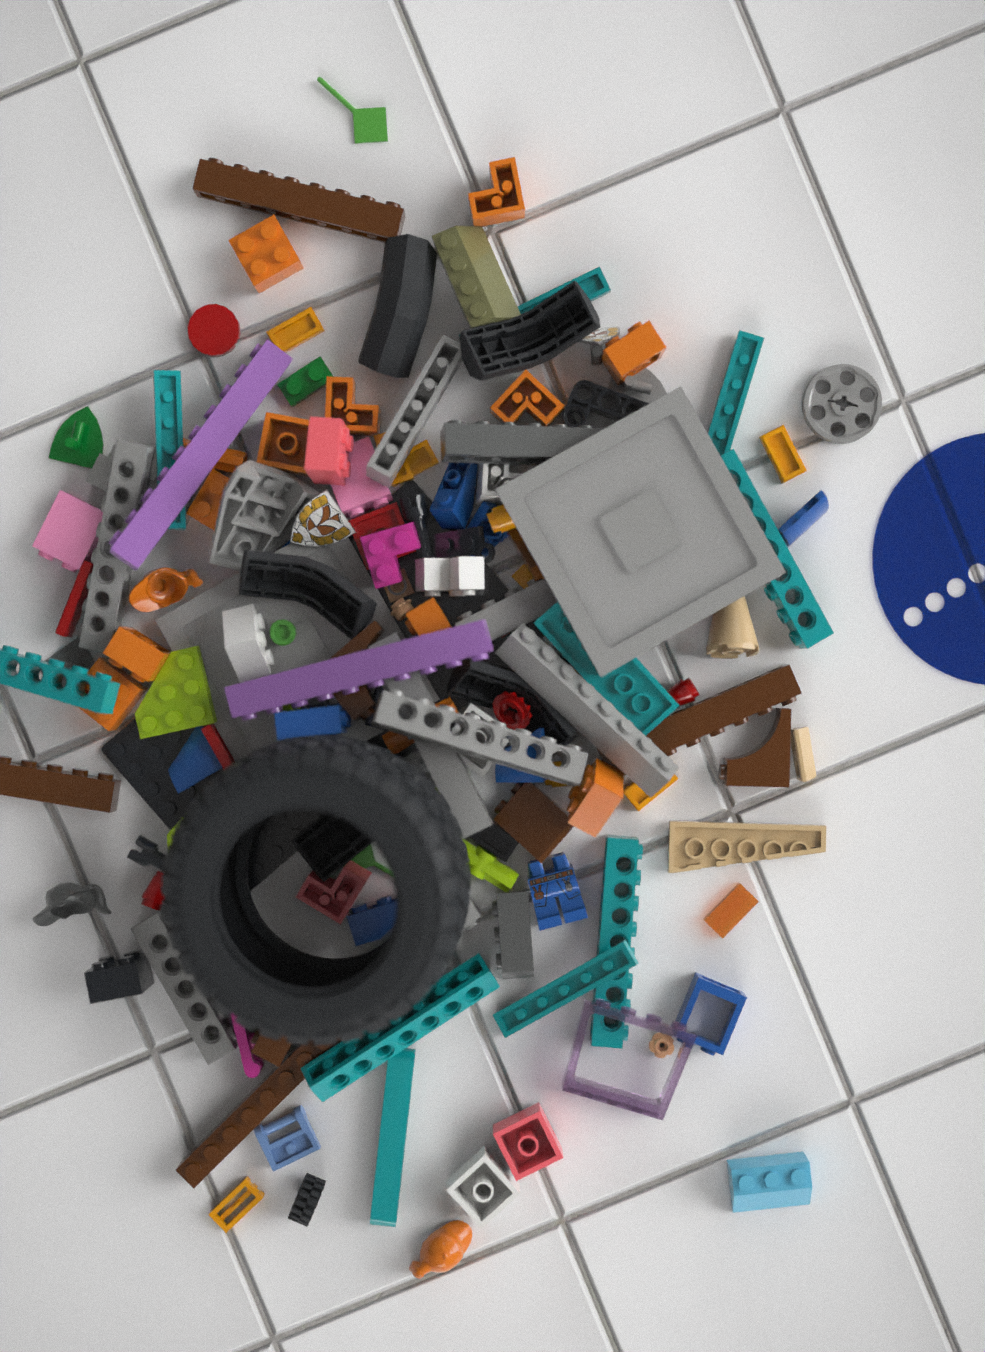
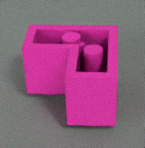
M414 522L360 537L375 589L404 580L397 555L421 547Z

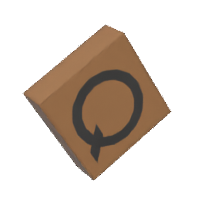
M405 569L401 570L404 580L384 586L390 603L415 593Z

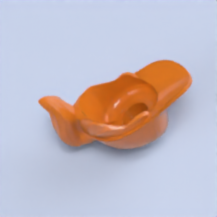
M158 568L146 573L143 579L133 587L129 594V603L140 612H151L180 601L185 596L190 585L196 588L201 586L203 581L194 569L178 572L171 568Z
M453 1220L430 1234L422 1243L419 1261H412L409 1270L414 1277L421 1279L428 1272L443 1273L455 1267L462 1260L465 1251L471 1243V1227L463 1221Z

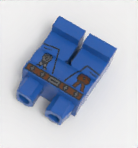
M564 852L551 855L554 868L544 871L543 865L537 859L528 861L529 875H527V880L540 931L562 925L556 897L559 898L566 924L588 918L572 863L569 864Z

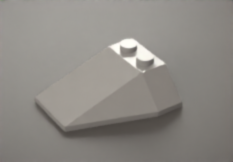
M251 460L236 468L223 490L208 556L209 563L241 571L244 550L270 553L278 551L291 539L292 526L297 514L319 492L291 473Z

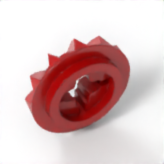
M504 691L494 699L493 711L499 722L506 724L507 728L516 730V728L524 729L530 723L529 720L533 716L529 712L530 705L524 704V697L518 698L515 692L509 694L507 691ZM511 706L512 709H516L518 712L507 709Z

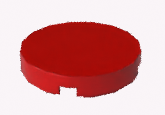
M209 304L202 306L194 312L189 320L188 336L195 349L210 357H221L230 353L236 347L241 331L240 323L232 311L222 305Z

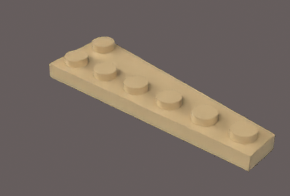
M669 821L668 873L826 852L827 826Z

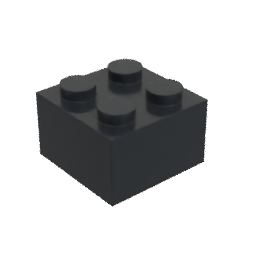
M139 950L125 953L124 957L115 959L114 955L99 958V962L91 964L92 967L84 972L90 1004L143 994L154 984L151 964L145 954H140Z

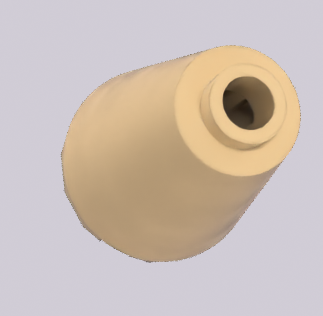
M745 596L713 613L706 655L711 654L713 658L735 659L738 658V655L745 652L746 657L759 653V645Z

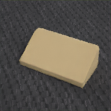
M809 728L791 729V748L796 778L799 781L806 782L816 777Z

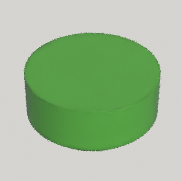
M281 619L271 625L269 635L275 644L286 646L295 640L297 630L292 622Z

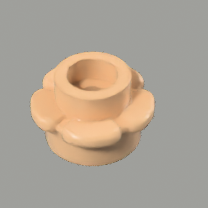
M404 598L397 600L391 606L393 611L390 615L398 621L407 617L406 613L415 609L411 604L412 600L408 599L405 601Z
M656 1033L649 1042V1049L651 1052H654L656 1057L665 1058L666 1055L673 1053L675 1048L673 1045L674 1040L667 1033Z

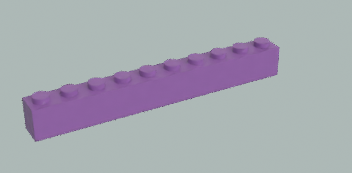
M268 339L263 346L258 343L249 356L253 359L249 365L246 366L243 363L234 376L237 378V381L234 385L227 384L220 393L219 397L222 401L216 407L212 404L203 417L207 421L202 427L196 425L188 436L192 440L186 448L181 446L172 458L176 462L171 469L165 467L157 477L160 483L156 489L149 488L141 499L144 505L139 511L133 509L125 520L128 526L123 533L118 530L109 541V544L112 545L109 553L133 570H138L292 362L293 358Z
M486 619L230 685L224 687L232 718L241 716L242 721L257 718L256 712L266 710L267 715L283 711L282 705L291 703L292 708L307 705V699L317 697L318 702L334 698L332 692L342 690L343 695L359 691V685L368 683L369 688L384 685L383 679L394 677L395 682L410 678L409 673L419 670L420 675L435 672V666L445 663L446 668L462 665L461 659L471 657L472 661L488 658L487 652L493 651V646Z

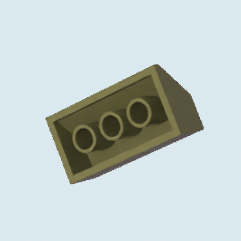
M454 226L432 235L435 250L469 329L509 320L521 315L483 227Z

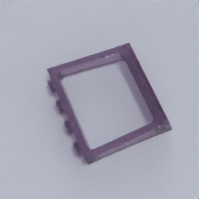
M596 998L595 1002L584 999L561 1084L562 1091L663 1120L696 1040V1033L686 1030L687 1025L681 1022L672 1021L671 1025L662 1023V1018L654 1014L647 1013L645 1018L636 1015L637 1011L627 1006H621L619 1010L610 1007L611 1002ZM591 1014H599L683 1040L659 1098H648L575 1075Z

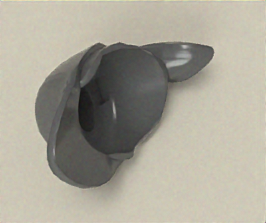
M68 882L60 883L47 891L45 896L46 907L32 920L39 926H49L60 918L67 919L74 914H85L93 908L106 915L112 912L107 907L106 898L101 887L95 884L80 887L77 884Z

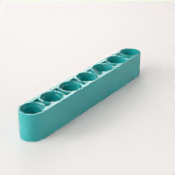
M406 1048L390 1058L387 1063L370 1225L396 1227L416 1049Z

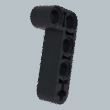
M581 380L575 383L571 391L562 421L567 427L577 428L580 425H585L590 411L619 421L627 416L626 408L634 406L639 410L649 403L594 382ZM580 388H586L590 391L591 396L586 400H581L576 392ZM605 397H610L615 401V406L612 409H605L601 405V400ZM572 412L580 414L582 420L574 425L569 423L567 416Z

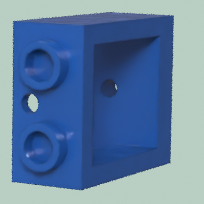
M339 705L274 713L277 740L310 735L348 733L347 727H351L350 715Z
M695 972L672 1027L674 1035L677 1036L676 1040L689 1046L691 1043L701 1046L700 1050L713 1056L715 1053L723 1055L746 1002V995L740 990ZM700 990L734 1003L717 1043L685 1030Z

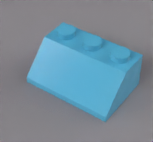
M804 1152L727 1160L733 1213L810 1204L812 1194L810 1161Z

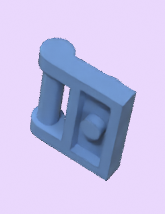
M302 1105L293 1108V1112L264 1126L260 1124L254 1129L256 1138L273 1172L321 1148ZM298 1121L300 1128L270 1142L269 1134Z

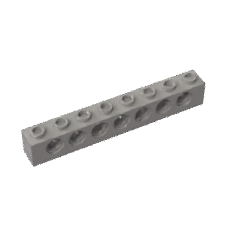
M117 440L116 444L112 447L110 455L111 460H113L112 468L106 476L108 490L101 503L103 517L96 530V537L99 539L97 548L93 550L91 557L94 566L92 573L87 579L89 593L82 606L84 620L83 624L79 626L77 638L80 639L79 647L103 653L119 626H122L133 569L109 553L111 549L109 541L118 530L123 533L128 526L125 520L133 509L139 511L144 505L141 499L148 490L156 447L127 440ZM128 462L133 466V474L131 476L125 473V465ZM122 489H125L128 493L127 502H123L120 498V491ZM117 514L123 518L122 528H119L115 523ZM107 566L113 569L114 576L112 579L106 575L105 570ZM102 591L109 596L108 604L101 600ZM97 617L104 621L103 629L97 626Z
M388 689V692L383 691L379 695L371 726L571 787L581 784L588 753L581 752V747L573 744L562 746L556 744L555 739L541 736L539 739L531 736V732L525 729L516 728L513 731L507 729L506 724L499 721L484 722L480 720L481 717L473 713L458 714L455 713V708L447 705L432 706L429 705L430 701L427 699L403 697L404 693L395 689ZM399 707H405L409 710V720H403L399 717ZM425 715L434 717L436 721L434 728H429L425 725ZM451 723H457L460 726V736H455L451 733ZM477 730L485 733V744H481L476 740L475 733ZM502 738H506L511 742L510 752L505 751L501 747ZM528 746H532L536 750L537 755L535 759L527 756L526 749ZM553 754L560 756V767L552 763L551 758Z

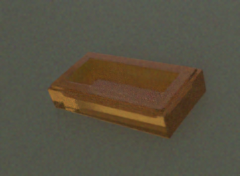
M738 883L703 920L720 937L724 938L759 901L745 887Z

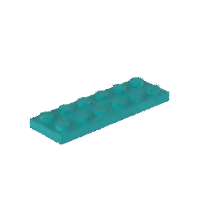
M558 601L534 622L577 672L645 736L680 706L637 657L600 677Z

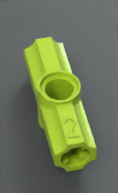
M463 839L467 847L469 857L467 864L470 868V873L481 880L489 881L508 893L516 882L519 873L497 860V857L479 845L476 847Z

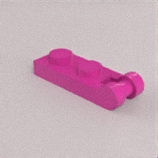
M231 1014L244 1072L248 1077L255 1078L264 1066L263 1059L251 1053L255 1045L251 1043L255 1032L252 1033L245 1027L235 1023L236 1016Z

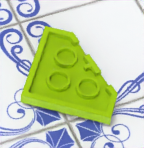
M200 646L172 651L135 712L140 739L217 722Z

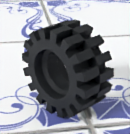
M306 1173L288 1219L306 1227L309 1225L326 1180Z

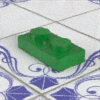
M320 356L277 385L293 408L324 388L327 376H334Z

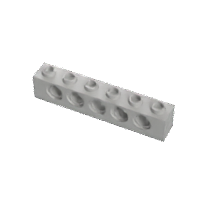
M442 335L366 467L367 477L390 488L463 361L460 343Z
M163 910L136 924L131 928V931L209 1065L238 1047L234 1026L230 1027L226 1020L227 1016L212 1005L214 999L211 996L204 997L194 985L192 991L183 988V980L193 982L195 977L193 974L186 975L181 965L180 968H173L170 965V957L177 958L180 952L179 950H174L171 946L167 934L170 924L164 922ZM158 934L164 935L167 938V946L158 944ZM195 1003H203L206 1007V1013H199L195 1009ZM208 1026H216L219 1029V1035H211L208 1031Z

